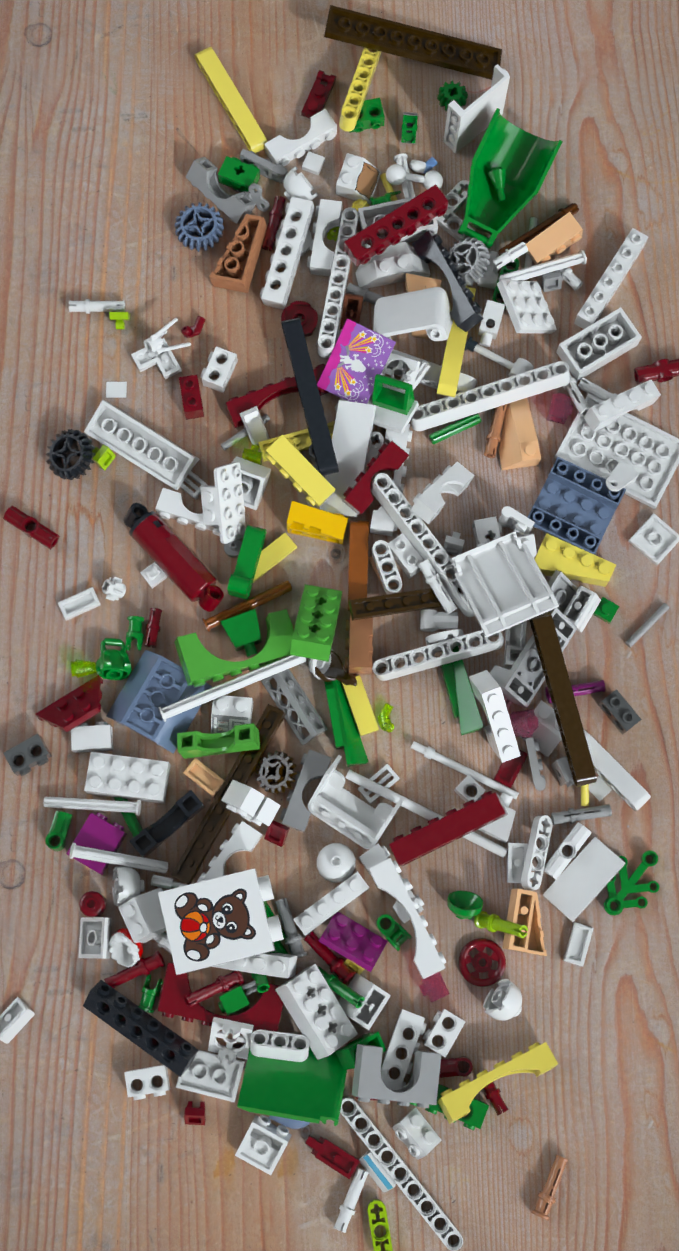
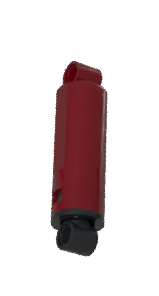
M133 503L123 518L125 525L131 528L129 535L191 602L199 600V605L202 609L208 612L214 611L224 598L223 591L218 586H215L216 577L155 511L148 512L144 505Z

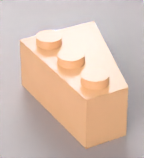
M569 212L526 244L528 248L527 253L536 265L548 262L552 257L557 254L559 255L566 248L582 239L583 229L571 212Z
M511 889L507 921L526 925L528 931L521 930L527 933L525 938L504 933L502 949L547 956L543 941L544 933L541 928V914L537 892Z

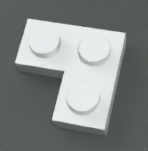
M163 338V345L161 347H168L166 340ZM143 348L131 354L140 372L156 364L165 379L181 372V368L171 350L157 355L156 352L149 353L146 348Z

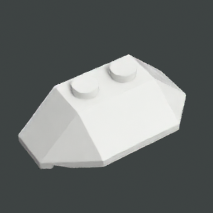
M406 242L390 245L382 254L374 255L364 265L360 264L355 272L358 286L361 288H373L405 281L406 273L423 277L430 276L428 264L420 259L414 248Z

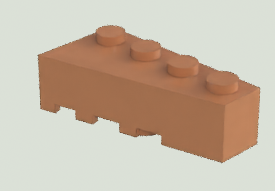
M245 215L235 232V237L226 247L225 254L219 259L216 269L209 276L214 287L248 293L267 230L264 217Z

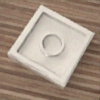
M653 513L628 542L657 566L679 542V534Z

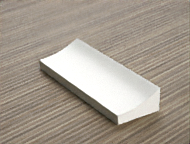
M104 400L101 401L84 433L108 446L111 450L175 490L179 489L189 472L200 460Z

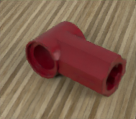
M466 1056L441 1059L439 1078L468 1076L473 1070L471 1060ZM461 1061L469 1063V1069L465 1072L458 1069V1064Z

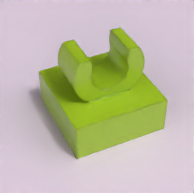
M109 312L110 320H116V329H125L124 320H130V313Z
M104 444L100 449L95 446V449L92 451L96 454L92 459L104 471L116 457L112 450Z

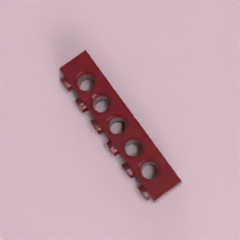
M435 184L344 241V251L356 267L360 264L364 265L374 255L382 254L390 245L398 244L401 238L406 235H412L420 226H426L436 216L444 215L449 201ZM429 206L431 209L427 210L424 207ZM409 216H415L416 219H410ZM399 225L401 228L396 229L393 226ZM379 235H385L386 237H385V238H379L378 236H379ZM368 244L371 247L364 248L363 245Z

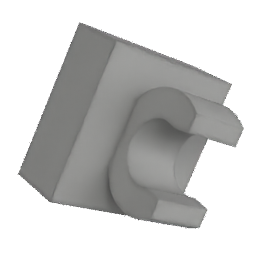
M553 271L542 275L543 292L561 289L562 274L560 271Z

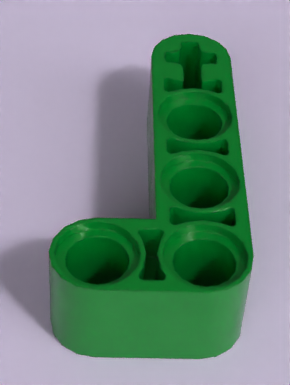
M247 525L234 574H231L227 588L229 595L248 600L263 548L266 529Z

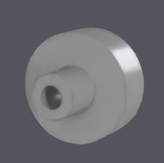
M238 539L224 544L225 553L232 558L238 557L242 542Z

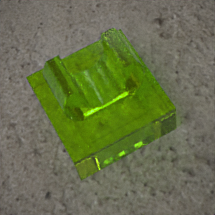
M252 444L251 449L244 448L242 458L261 465L263 452L258 451L260 446Z

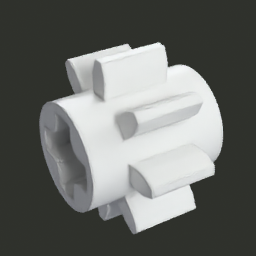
M110 577L109 580L104 581L102 592L107 594L106 599L119 600V598L125 595L126 586L122 584V579Z

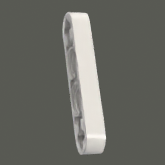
M548 815L536 816L533 820L521 877V884L525 890H537L541 885L553 827L552 819ZM538 838H540L542 842L540 848H538L536 845V840ZM534 857H536L538 861L536 867H534L532 864V860Z

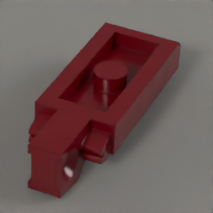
M309 1135L305 1141V1144L313 1148L311 1153L315 1155V1158L348 1179L351 1178L360 1163L359 1159L326 1138L324 1139L320 1136L319 1140Z

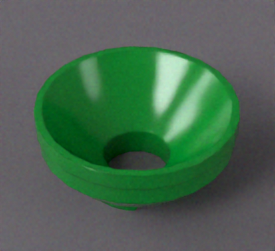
M454 891L448 895L447 899L448 908L459 919H471L482 911L484 904L480 896L469 891Z

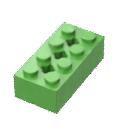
M305 584L292 636L290 655L329 662L343 591Z

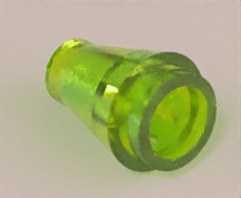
M78 659L71 661V677L76 676V678L97 673L95 668L96 662Z

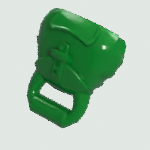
M105 638L100 644V658L96 661L95 668L97 674L103 679L120 681L127 679L128 675L132 672V666L126 653L125 643L121 639ZM105 645L121 646V650L106 649Z

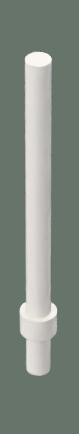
M413 741L411 748L424 754L425 758L430 760L432 758L466 776L469 774L473 779L501 793L508 794L515 800L517 799L519 792L435 752L436 749L430 746L427 748Z

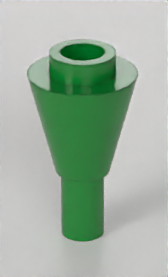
M501 166L491 168V171L488 173L495 190H497L499 202L506 200L504 193L506 169H502Z

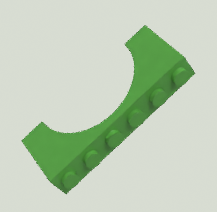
M287 609L267 615L265 618L267 636L264 647L256 656L245 661L231 662L212 655L201 644L196 632L177 637L174 643L188 686L194 685V687H199L206 684V681L213 680V682L223 680L224 676L228 675L236 677L241 675L243 671L249 670L251 672L259 669L261 666L269 665L290 656L294 629Z

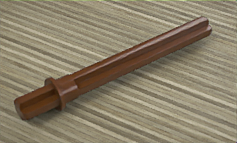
M572 203L565 208H560L556 214L498 251V255L500 256L506 252V249L510 250L521 242L527 244L567 213L576 214L579 211L578 205Z

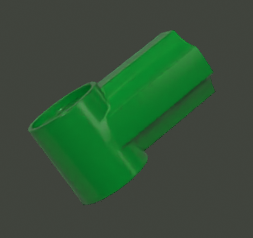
M55 811L49 834L45 838L46 845L51 850L58 852L64 849L73 817L72 814ZM54 837H60V843L57 846L51 845Z

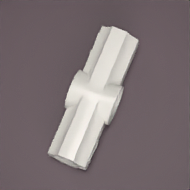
M577 822L546 863L544 871L556 880L592 832ZM565 845L570 846L572 849V853L568 857L562 853V848Z

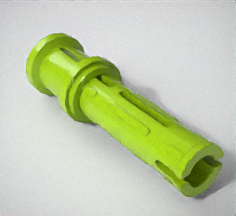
M481 911L474 918V924L477 928H487L490 932L501 931L520 938L527 936V933L521 931H528L526 925L503 920L496 914L489 915L487 912Z

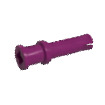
M604 680L571 685L574 697L605 692L606 690ZM545 687L547 702L551 704L548 687ZM593 687L591 689L579 690L583 688Z

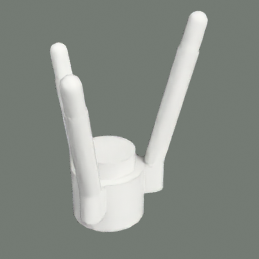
M174 318L158 332L151 335L150 338L144 340V346L149 353L156 352L158 355L165 351L191 346V343L188 342L164 348L161 347L163 345L161 337L167 333L169 327L178 321L177 318Z

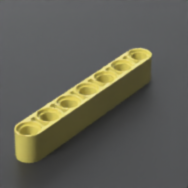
M212 47L194 54L198 66L248 150L255 154L264 150V144L268 142Z
M365 47L363 49L341 111L339 126L344 131H352L356 126L382 53L380 51Z
M466 286L475 297L476 288ZM454 320L446 342L436 393L455 397L468 334V331L465 332L457 327Z

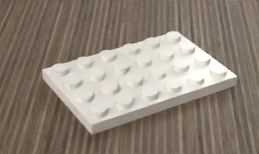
M589 393L585 399L589 408L603 402V400ZM578 412L554 458L560 457L604 479L609 477L620 461L632 465L639 473V476L624 487L626 489L624 494L655 509L679 464V438L629 413L618 417L608 426L592 432L584 416H580Z

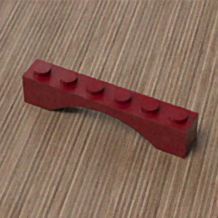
M325 364L317 365L313 369L317 383L326 366ZM295 376L292 378L285 377L276 384H267L263 389L257 391L251 390L242 397L236 396L226 402V408L234 428L244 425L240 413L255 406L260 411L270 401L282 395L297 393L298 388ZM318 387L320 396L329 393Z

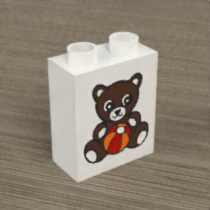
M255 868L158 892L176 975L275 951L273 942L284 939L278 915L267 917L264 901L274 899L269 875L258 877Z

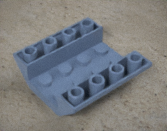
M557 457L527 518L535 522L533 527L595 555L626 489L610 491L606 486V479Z
M145 650L106 717L122 726L125 725L174 754L178 747L177 733L187 732L202 704L167 718L166 722L163 721L158 707L164 708L208 690L212 686L208 683L199 687H194V685L188 686L181 666L159 654Z

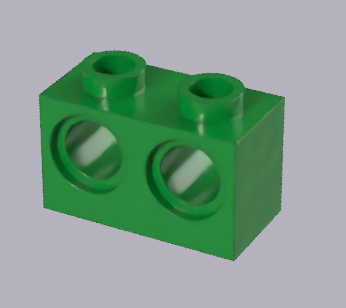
M380 98L364 101L359 115L360 119L357 120L354 130L349 131V133H358L366 129H378L384 126L385 116Z

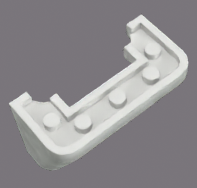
M433 287L379 298L374 306L373 331L391 339L393 335L426 329L427 335L431 340H448L454 319L450 314L451 307L446 291L440 287Z

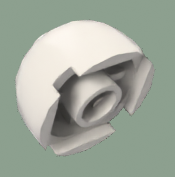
M295 166L284 178V188L286 190L284 195L289 201L291 197L312 201L318 194L317 192L315 194L312 193L313 186L302 172L299 174L296 172L298 168Z
M331 843L319 852L317 869L325 880L340 883L347 880L353 874L356 859L348 846L341 843Z
M119 866L114 868L112 880H115L114 887H112L114 905L120 906L133 897L140 895V892H144V880H140L139 873L131 867Z
M503 979L496 983L499 987L495 991L493 988L489 991L483 1008L486 1009L485 1013L490 1017L506 1021L520 1014L522 1010V994L509 979Z

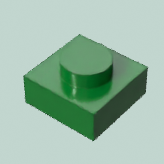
M602 597L593 615L610 624L619 606Z

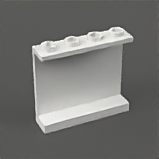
M498 64L494 67L491 88L470 106L463 110L454 100L448 104L443 142L455 154L488 127L497 108L500 109V114H503L510 76Z

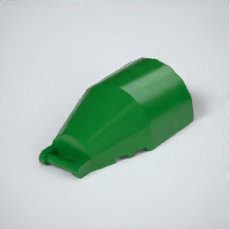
M497 108L471 161L465 214L457 233L465 234L471 238L474 237L491 249L497 235L539 192L563 141L546 140L526 132L506 120L500 114V109ZM497 166L506 169L504 188L506 200L502 202L498 201L497 190H495L488 175L491 168ZM468 224L480 231L490 234V237L487 238L467 228Z

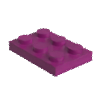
M336 912L319 939L320 943L369 972L374 968L388 942L340 912Z

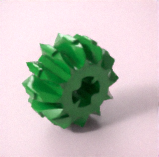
M453 80L450 84L445 82L443 87L439 88L437 99L440 101V107L445 106V111L448 110V104L453 100L461 108L466 105L468 93L465 86H460V81L457 84H454Z

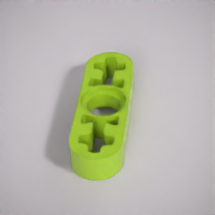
M374 1199L370 1201L367 1207L374 1251H381L380 1243L376 1245L375 1241L382 1242L388 1239V1243L384 1242L385 1249L393 1251L385 1204L379 1199ZM374 1204H378L379 1207L383 1208V1210L379 1211L380 1219L384 1217L385 1221L379 1220L372 1223V1219L376 1220L375 1212H371ZM378 1225H383L386 1228V1234L382 1237H378L374 1233V1229Z

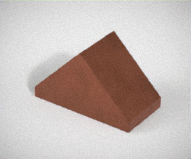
M345 293L340 329H343L347 319L360 324L363 296Z

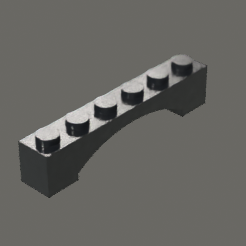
M428 230L413 242L412 246L420 259L427 264L430 262L436 263L446 275L453 297V310L450 314L457 327L467 332L484 319L480 313L482 309L477 302L473 301L474 295L464 285L466 281L462 275L458 274L457 265L450 260L449 257L451 255L449 251L442 246L441 243L443 241L437 233L434 235Z

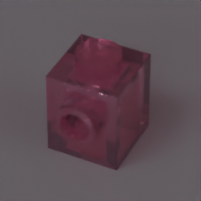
M553 393L546 420L565 424L567 416H571L573 405L570 404L571 397H567L563 393Z
M533 709L516 711L509 715L515 737L522 736V738H528L539 727L538 718L535 716Z
M440 972L420 980L422 984L419 985L423 996H428L431 1003L450 994Z

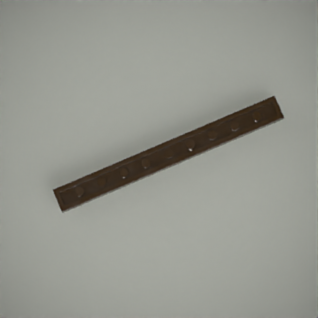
M270 704L267 705L256 725L259 730L260 749L241 751L174 869L172 876L188 885L192 883L232 812L226 808L228 804L221 801L232 780L247 785L257 764L260 762L286 716L284 711Z

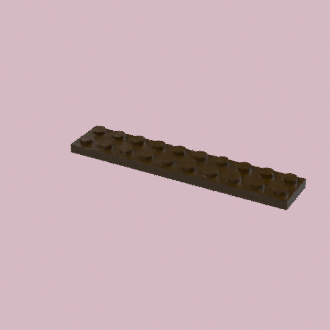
M330 5L324 33L325 38L490 80L493 78L494 67L497 64L499 66L501 64L502 49Z

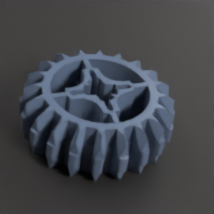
M199 202L198 206L192 203L191 208L185 206V211L180 210V216H176L174 226L176 236H179L178 240L183 242V246L187 247L189 245L191 251L196 247L199 252L202 247L205 251L207 246L213 248V242L219 243V238L223 236L224 225L223 218L220 217L219 211L216 212L214 206L209 209L208 204L202 206V203ZM197 222L199 223V226H201V231H202V232H200V229L198 228Z

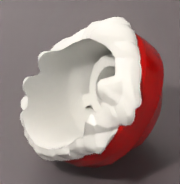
M119 929L112 935L109 941L111 958L122 966L132 967L140 960L143 954V943H134L128 929Z

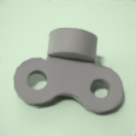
M252 183L249 186V191L244 193L256 203L260 211L265 212L269 209L270 204L262 197L261 186Z

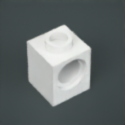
M469 774L454 789L465 802L473 799L476 802L482 799L481 795L486 791ZM473 787L476 790V796H468L466 788Z

